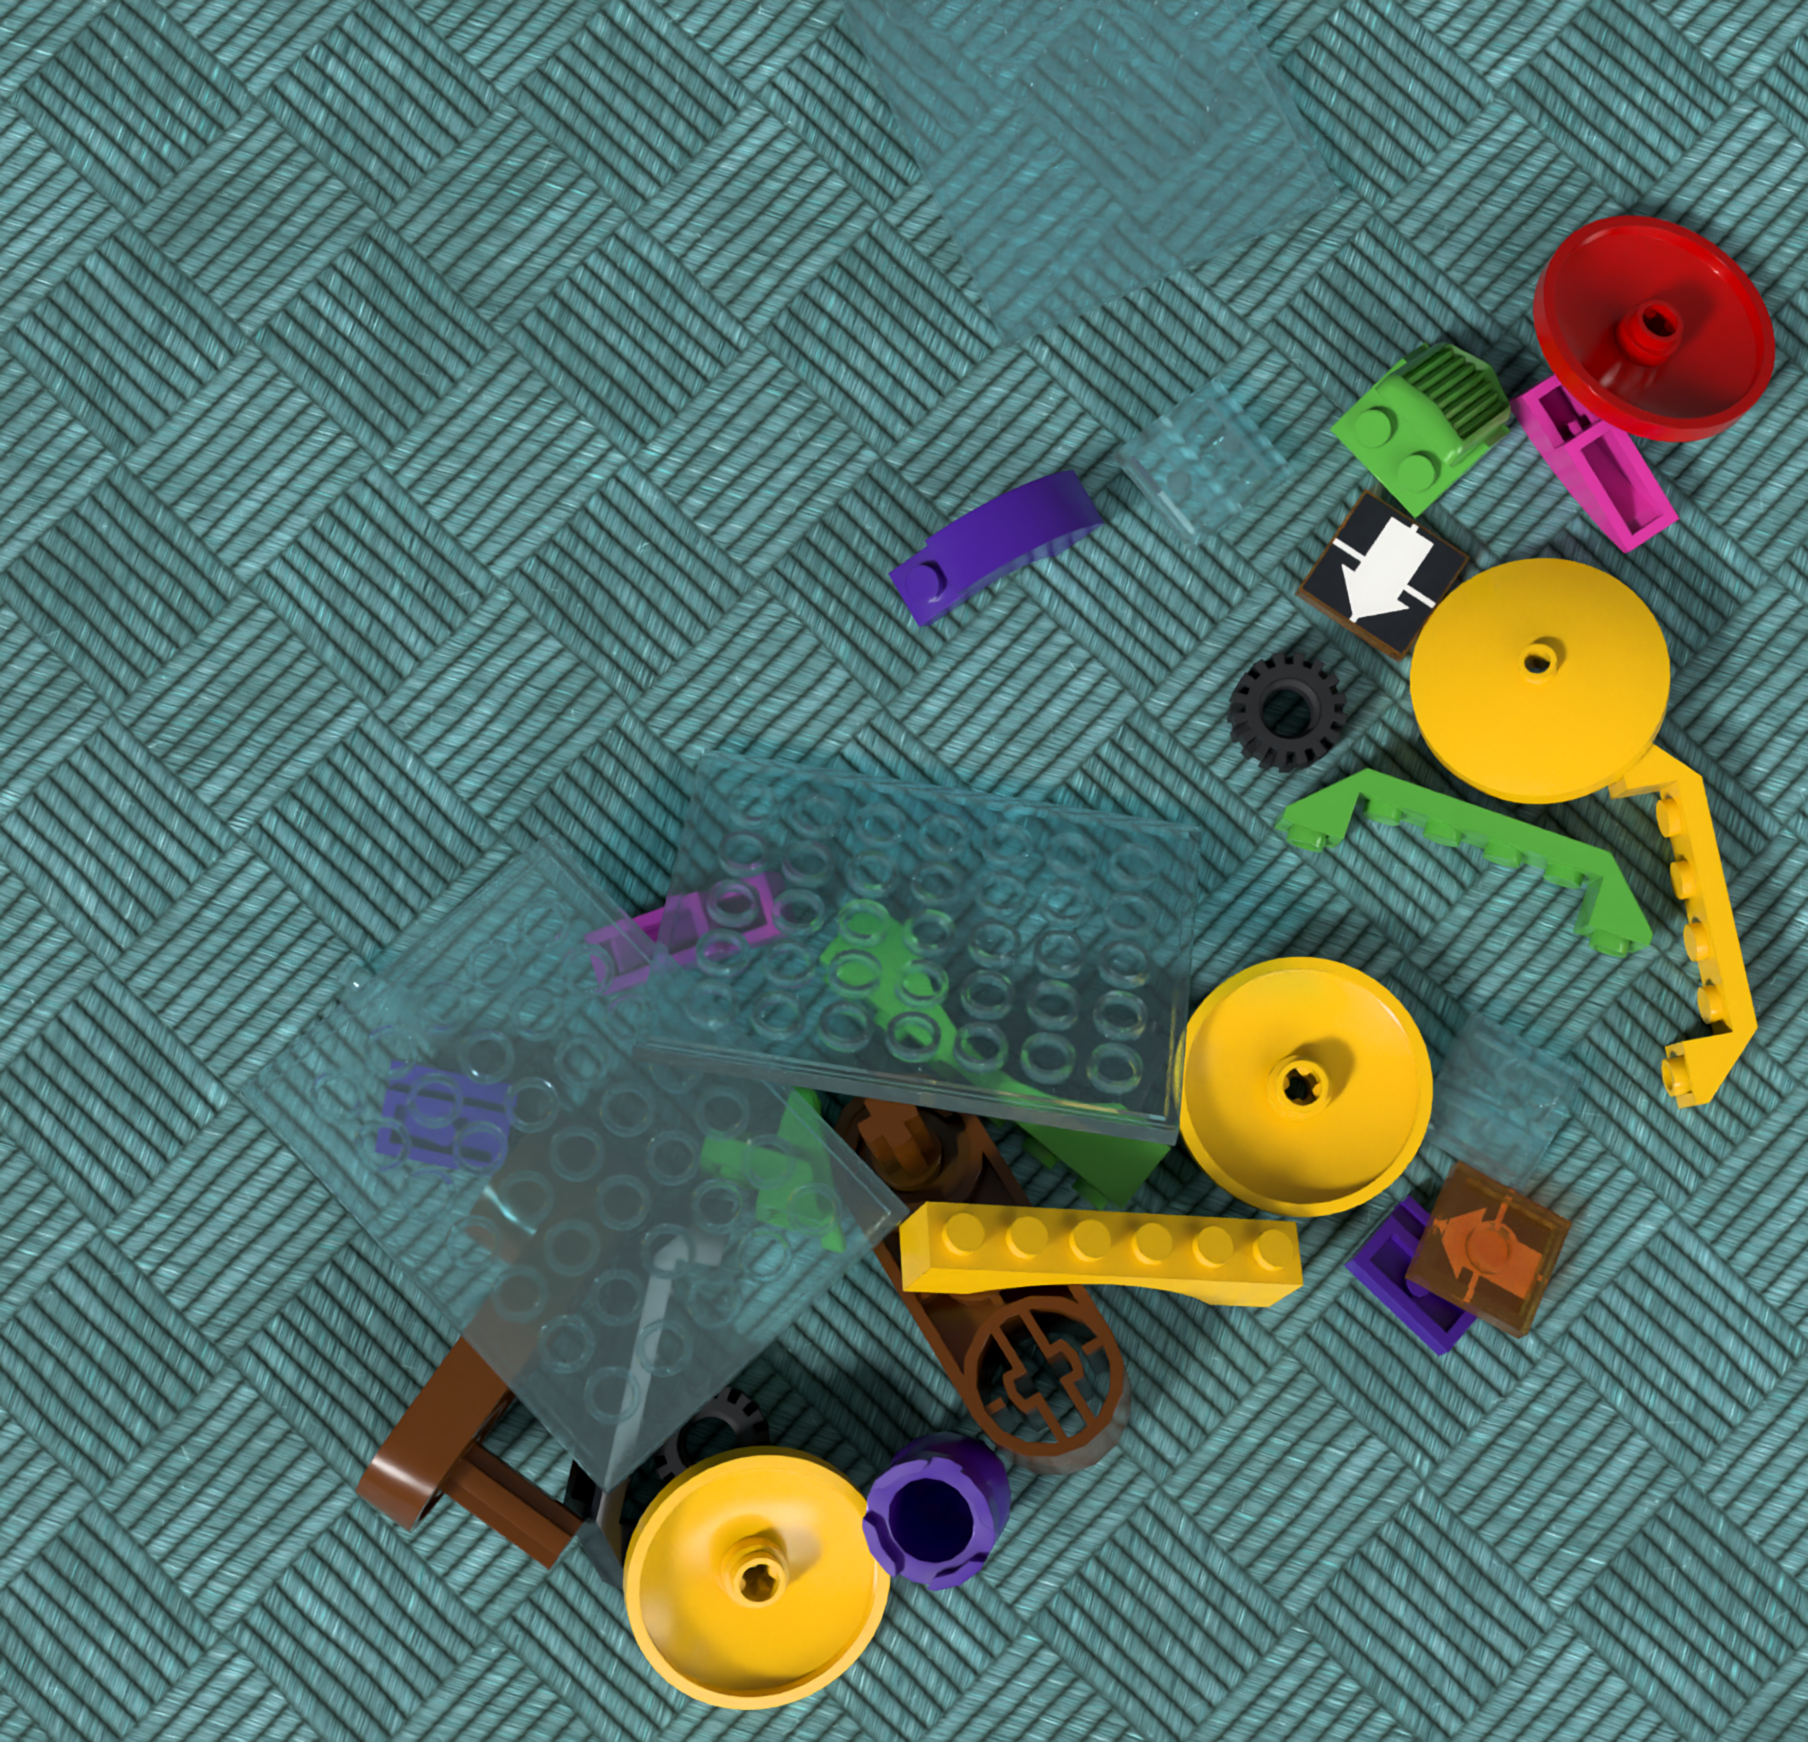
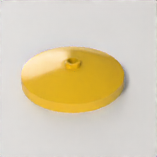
M1557 558L1522 559L1492 567L1473 576L1453 590L1437 606L1424 625L1415 645L1410 669V693L1415 718L1426 744L1439 762L1459 780L1486 795L1506 801L1525 804L1558 803L1577 799L1606 787L1629 771L1643 757L1657 736L1666 715L1670 693V659L1663 633L1654 615L1646 604L1620 580L1604 571L1576 561ZM1535 667L1539 669L1548 668L1542 673H1532L1529 671Z
M1315 957L1278 958L1256 964L1228 978L1202 1001L1190 1017L1178 1041L1172 1063L1171 1102L1173 1114L1182 1141L1192 1159L1201 1171L1229 1196L1259 1211L1279 1216L1317 1217L1331 1215L1361 1205L1377 1196L1390 1186L1412 1161L1426 1133L1432 1109L1433 1077L1431 1063L1424 1040L1411 1015L1401 1002L1375 979L1348 965L1328 959ZM1290 1078H1299L1305 1082L1307 1095L1304 1100L1300 1098L1291 1100L1287 1096L1285 1089L1290 1085Z
M750 1446L725 1451L698 1462L675 1477L658 1493L641 1516L632 1534L624 1564L623 1591L627 1615L636 1641L652 1667L668 1683L696 1700L714 1706L740 1710L772 1708L795 1702L824 1688L844 1673L861 1655L874 1636L882 1619L890 1588V1575L885 1572L870 1553L863 1533L862 1520L866 1515L867 1499L861 1490L847 1475L825 1460L804 1451L778 1446ZM757 1564H759L756 1568L747 1570L748 1568L755 1567Z

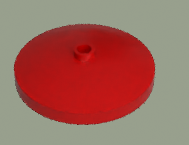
M1636 215L1613 216L1596 220L1576 230L1563 241L1546 263L1536 284L1533 298L1534 327L1541 350L1550 368L1568 392L1585 408L1605 422L1625 432L1664 442H1691L1713 437L1736 424L1762 396L1770 381L1775 362V337L1769 313L1758 290L1746 273L1724 251L1706 238L1683 226L1658 218Z

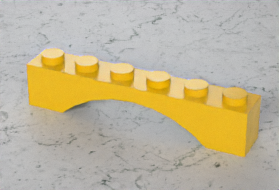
M926 1201L899 1226L903 1291L970 1294L1036 1285L1112 1284L1176 1292L1196 1298L1209 1305L1270 1307L1304 1285L1297 1225L1294 1221Z

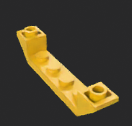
M1652 743L1643 757L1629 771L1608 785L1611 800L1660 791L1661 800L1656 805L1657 822L1662 835L1665 838L1670 837L1675 862H1672L1670 865L1671 885L1675 896L1679 900L1684 899L1689 924L1684 926L1683 930L1684 944L1692 962L1697 961L1703 985L1697 991L1698 1008L1705 1024H1711L1714 1035L1665 1046L1667 1058L1663 1059L1661 1063L1663 1083L1669 1096H1676L1678 1109L1706 1104L1711 1101L1757 1030L1758 1025L1702 776Z

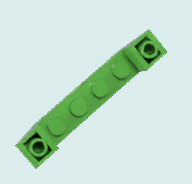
M1369 768L1286 806L1278 815L1274 829L1288 833L1286 838L1288 843L1301 849L1320 853L1323 852L1324 846L1334 849L1344 839L1356 804L1364 807L1363 816L1375 822L1389 826H1398L1400 820L1422 827L1424 828L1422 835L1438 844L1459 847L1462 841L1484 849L1483 857L1493 863L1511 868H1519L1521 862L1545 870L1543 878L1556 885L1572 889H1580L1582 883L1588 885L1573 933L1590 938L1588 946L1595 951L1614 957L1625 958L1627 951L1634 953L1650 946L1653 932L1611 852Z

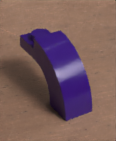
M1074 470L1057 472L1010 490L963 515L926 539L925 542L928 546L888 574L919 627L930 626L1005 575L1032 562L1058 556L1103 525L1104 521Z

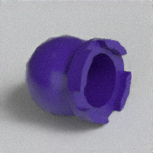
M955 1430L921 1435L899 1450L893 1457L889 1467L883 1470L875 1480L871 1488L872 1490L867 1497L866 1515L862 1520V1529L870 1553L890 1576L896 1578L900 1574L912 1582L929 1584L926 1590L932 1591L960 1586L981 1570L1009 1520L1011 1489L1005 1465L991 1448L978 1438Z

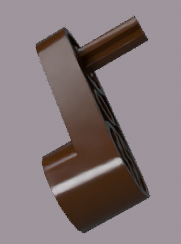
M898 1076L866 1087L843 1108L830 1135L829 1160L832 1177L838 1194L974 1420L987 1438L1009 1462L1035 1474L1069 1475L1097 1464L1119 1443L1131 1416L1132 1384L1113 1332L1082 1284L1036 1285L970 1294L903 1291L899 1226L926 1201L1033 1207L974 1111L952 1088L926 1077ZM916 1106L930 1108L945 1119H948L951 1116H953L954 1119L947 1123L942 1118L934 1114L932 1111L916 1108ZM861 1135H862L863 1138H862L860 1150H859V1153H858V1163H859L860 1177H858L857 1179H855L854 1181H852L851 1178H852L853 1176H855L856 1174H858V1167H857V1160H856V1151H857L859 1139H860V1137H861ZM1043 1333L1071 1334L1087 1341L1088 1343L1081 1347L1095 1376L1110 1368L1109 1393L1096 1418L1086 1404L1087 1401L1093 1398V1389L1078 1353L1062 1339L1050 1345ZM1032 1338L1054 1376L1061 1382L1070 1402L1086 1426L1079 1434L1067 1437L1014 1351V1348L1020 1342ZM1004 1357H1006L1012 1369L1003 1374V1383L1008 1397L1017 1412L1028 1426L1036 1432L1048 1426L1057 1442H1026L1007 1433V1431L1018 1425L1001 1397L991 1402L992 1380Z
M559 1105L551 1107L539 1118L494 1175L472 1209L464 1226V1235L509 1266L510 1269L380 1447L356 1487L357 1495L409 1533L413 1532L424 1521L443 1496L446 1495L548 1570L553 1567L585 1520L482 1444L619 1254L620 1246L627 1242L636 1231L660 1193L664 1184L663 1179Z

